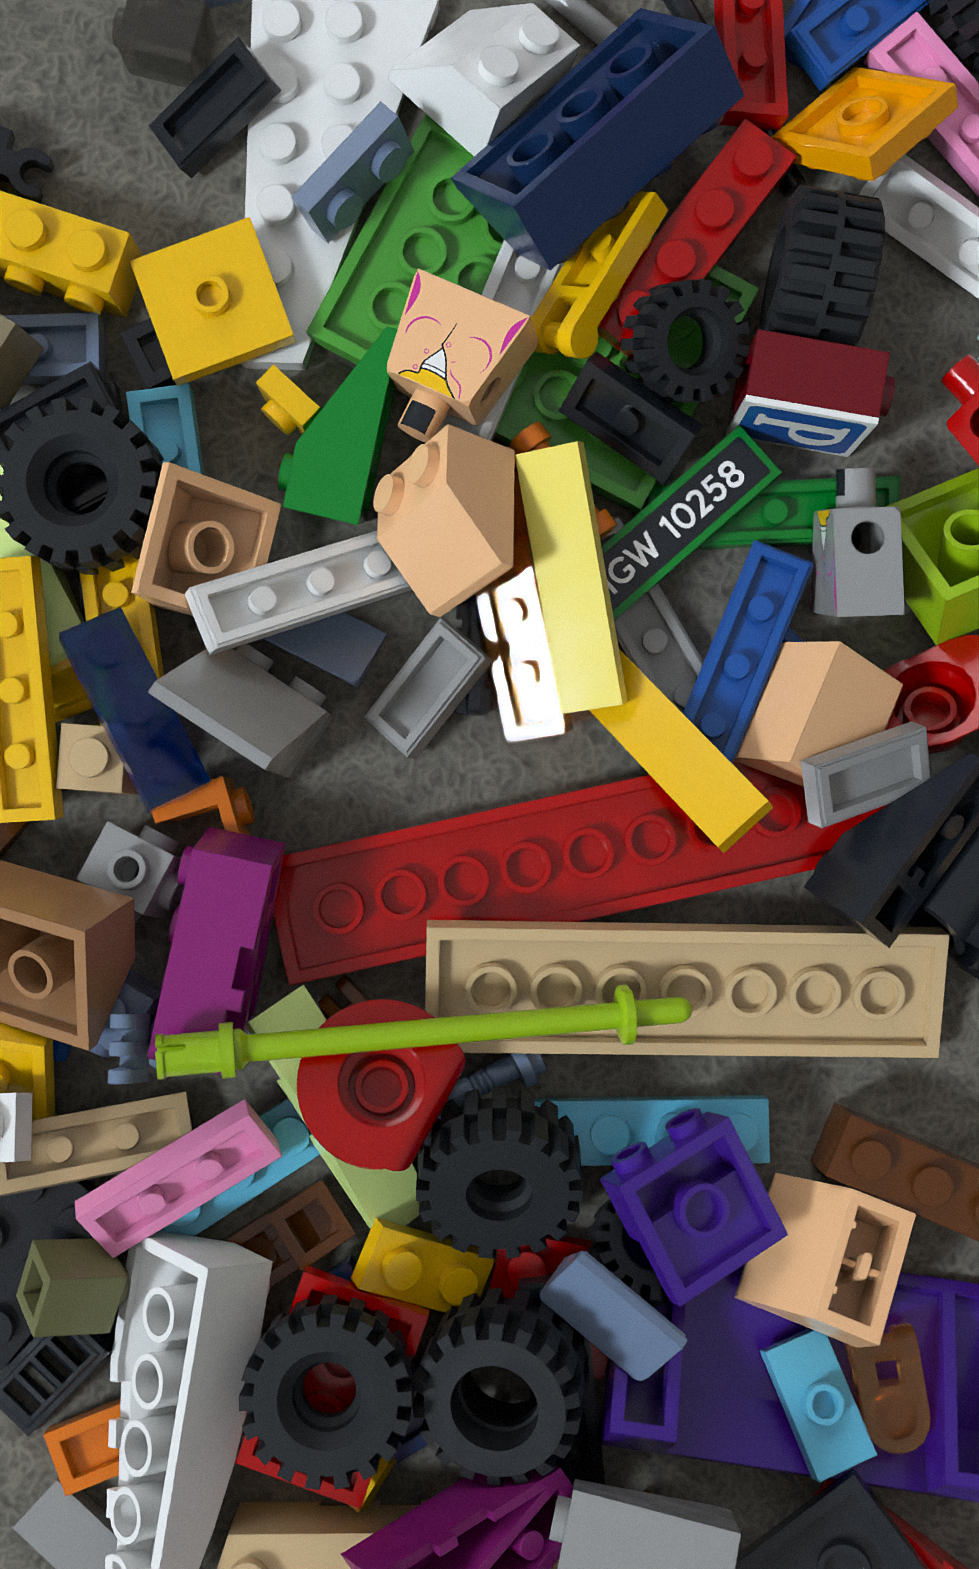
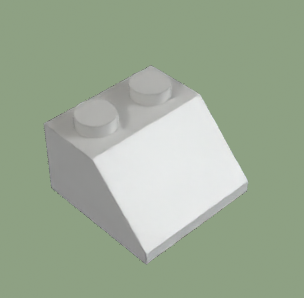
M533 3L469 10L390 69L388 80L475 157L570 71L580 45Z

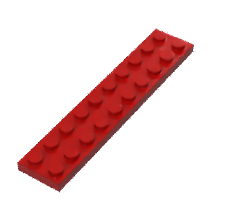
M734 761L733 765L774 808L725 853L711 841L650 775L283 855L273 915L288 985L426 956L427 920L580 922L815 870L821 857L831 850L844 832L887 805L820 828L808 822L803 786Z

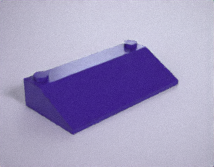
M626 1232L625 1243L631 1258L637 1264L653 1269L640 1242L630 1238ZM744 1265L681 1307L670 1301L662 1306L653 1307L686 1335L685 1338L688 1341L681 1351L650 1377L642 1381L632 1378L608 1357L599 1445L811 1477L759 1351L807 1329V1327L734 1298ZM900 1272L879 1346L856 1348L828 1336L877 1453V1456L853 1467L867 1486L979 1503V1284ZM853 1467L841 1473H838L828 1478L827 1480L836 1481L838 1478H840Z

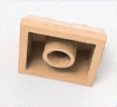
M447 424L428 442L418 446L413 454L391 474H386L380 480L373 500L374 509L378 512L377 540L428 613L437 617L443 616L513 567L515 450L450 424Z

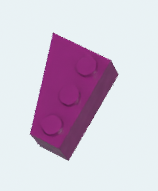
M209 827L194 847L186 846L178 871V884L185 886L181 904L177 906L170 925L169 943L172 945L161 984L159 1004L147 1053L148 1059L156 1060L155 1034L163 1033V1035L215 1031L219 1030V1023L233 1022V1029L240 1028L247 1034L248 1029L244 1024L252 1020L256 1015L286 843Z
M556 1465L552 1471L544 1476L533 1469L530 1482L519 1485L515 1484L512 1476L504 1477L502 1486L487 1485V1476L475 1473L473 1481L464 1477L341 1553V1556L351 1569H551L559 1559L562 1546L560 1542L549 1540L557 1497L560 1495L571 1498L573 1485L562 1469Z

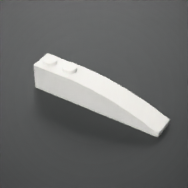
M158 1231L129 1248L126 1263L129 1275V1291L124 1304L119 1305L110 1362V1381L121 1382L120 1418L109 1419L108 1447L119 1448V1480L117 1487L107 1489L106 1517L110 1518L111 1527L117 1538V1553L105 1557V1569L200 1568L214 1531L236 1460L243 1430L242 1425L247 1411H239V1394L245 1383L241 1379L245 1367L260 1340L266 1299L270 1289L273 1261L238 1244Z

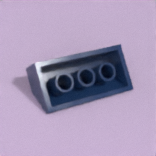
M640 8L452 176L451 179L456 188L518 255L551 271L557 264L572 258L579 251L581 243L605 221L621 214L628 206L629 199L650 180L671 169L677 160V156L700 135L715 129L723 121L725 113L745 95L715 26Z

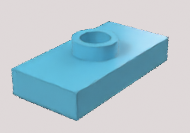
M807 1328L759 1350L813 1480L822 1482L877 1456L827 1335Z

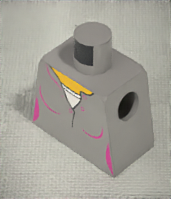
M876 468L837 469L836 509L818 510L814 513L812 563L814 564L811 580V613L834 617L904 615L901 513L899 506L876 507ZM854 527L858 529L860 534V541L856 549L851 541Z

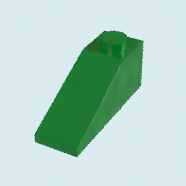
M386 327L298 439L295 444L294 454L285 453L278 475V490L286 492L283 503L284 508L354 525L367 522L396 388L387 373V362L398 329Z

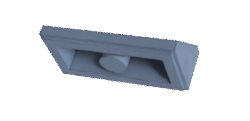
M342 612L259 640L360 690L387 634Z
M580 1251L565 1257L540 1291L539 1297L543 1303L635 1380L642 1381L650 1377L681 1351L688 1341L685 1338L686 1335L586 1251Z

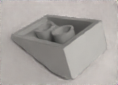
M248 644L238 646L236 651L229 649L210 656L207 649L157 679L148 691L149 694L264 770L290 779L294 777L333 718L331 714L321 708L327 696L297 676H294L289 685L281 682L268 673L274 661Z

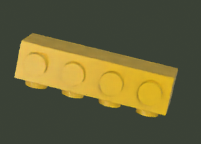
M0 191V277L4 278V281L10 286L31 295L40 296L42 291L62 297L66 303L86 313L95 312L101 315V312L105 311L127 318L138 286L130 261L143 256L131 234Z

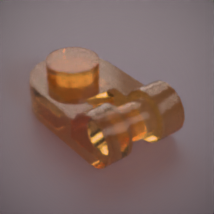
M910 1323L889 1326V1333L882 1335L879 1346L856 1348L845 1343L847 1358L852 1370L857 1407L869 1437L879 1448L889 1453L905 1454L916 1450L925 1441L930 1430V1411L920 1351L913 1326ZM895 1360L898 1378L878 1380L875 1363Z

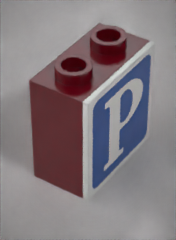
M758 329L750 343L748 357H743L739 365L744 369L740 377L735 380L726 436L740 425L754 441L849 457L878 425L879 416L886 417L890 410L895 391V377L886 376L890 352Z

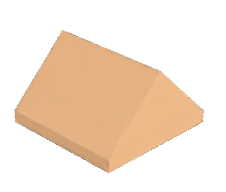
M163 462L131 593L158 608L193 616L185 597L189 587L267 564L281 504L171 462Z
M840 641L782 642L734 761L804 787L800 760L885 731L903 689V684Z

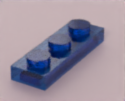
M121 607L60 632L59 642L148 814L207 787L211 780L175 710L148 693L158 678Z

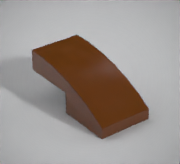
M321 1178L273 1206L221 1241L233 1242L273 1261L270 1275L271 1288L296 1270L300 1269L302 1272L307 1265L311 1266L355 1236L356 1232Z

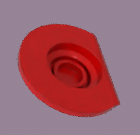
M379 999L348 1006L327 1019L319 1028L430 1019L435 1017L423 1009L405 1002ZM446 1044L301 1058L297 1072V1097L302 1117L316 1141L337 1159L363 1169L404 1171L411 1166L465 1067V1055L458 1044Z

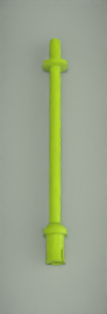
M625 984L616 987L613 1002L249 1035L240 1028L233 1029V1022L219 1023V1030L169 1035H163V1033L155 1034L157 1078L160 1080L173 1076L221 1072L222 1079L236 1078V1071L243 1070L249 1062L616 1029L623 1045H632L636 1041L637 1027L685 1022L692 1015V1005L684 997L635 1000L632 990Z

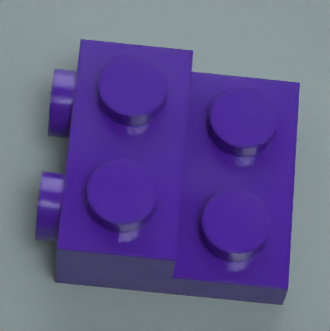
M699 1108L684 1111L670 1119L665 1124L668 1136L648 1148L645 1142H638L617 1152L610 1160L614 1170L600 1178L629 1237L640 1242L669 1301L679 1307L788 1235L730 1118L711 1112L702 1114Z

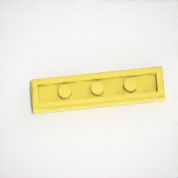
M576 441L515 454L560 714L623 705L628 702L584 442Z

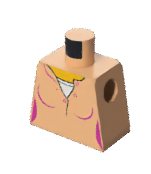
M418 268L413 278L387 362V373L397 389L411 397L398 423V427L408 435L426 443L438 433L447 414L472 425L482 423L538 345V337L530 315Z

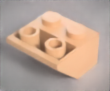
M774 1173L767 1193L788 1235L744 1264L734 1298L856 1348L879 1346L916 1214L852 1188Z

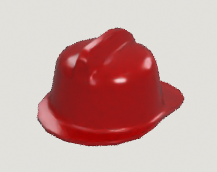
M965 635L947 640L884 670V672L903 684V689L886 730L911 721L926 726L929 754L948 751L960 744L966 735L979 730V635Z

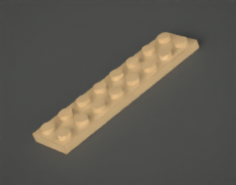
M427 920L425 1011L435 1018L611 1003L613 1002L616 987L627 984L629 989L632 990L635 1000L684 997L692 1005V1015L687 1021L682 1023L637 1027L636 1041L632 1045H623L616 1029L457 1044L464 1053L939 1058L949 934L942 927H905L891 947L888 948L855 926Z

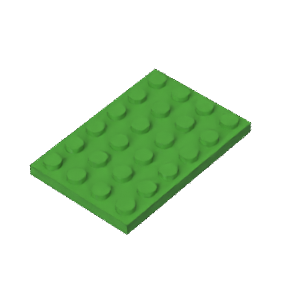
M426 113L410 141L414 152L407 159L400 174L385 186L306 331L307 336L311 337L314 343L356 365L386 327L398 329L413 278L418 268L482 295L504 242L503 237L464 197L451 179L474 156ZM716 266L706 280L713 281L711 287L724 286L731 292L725 300L726 302H740L744 311L735 316L734 319L735 322H742L759 288ZM684 315L675 320L670 327L668 350L672 361L676 365L688 368L698 361L702 351L703 339L698 323L693 318ZM599 336L598 344L593 354L597 351L627 372L624 362L631 359ZM560 351L555 354L533 352L522 368L494 438L510 446L511 441L521 431L531 424L540 421L552 436V439L549 441L551 447L576 441L584 442L591 489L639 514L657 479L559 412L574 382L590 357L586 359L566 357ZM629 373L636 379L640 377L639 373ZM699 402L670 403L689 416H692Z

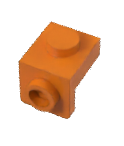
M201 773L177 777L163 783L165 794L148 798L154 821L157 824H170L219 809L224 829L227 831L249 835L247 825L255 823L253 806L245 786L236 788L233 779L224 776L205 782L202 780Z

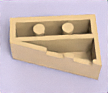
M321 1501L240 1502L217 1569H351L341 1556V1553L419 1505H381V1501H372L369 1507L357 1513L349 1505L321 1506Z

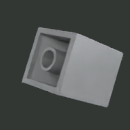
M575 1479L571 1498L560 1495L557 1497L549 1540L562 1543L557 1569H735L741 1532L731 1509Z

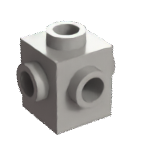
M107 821L76 879L86 885L134 898L135 923L138 922L141 914L163 919L168 910H175L181 903L185 886L178 884V871L182 857L175 854V851L180 842L147 825L144 826L139 835L127 828Z

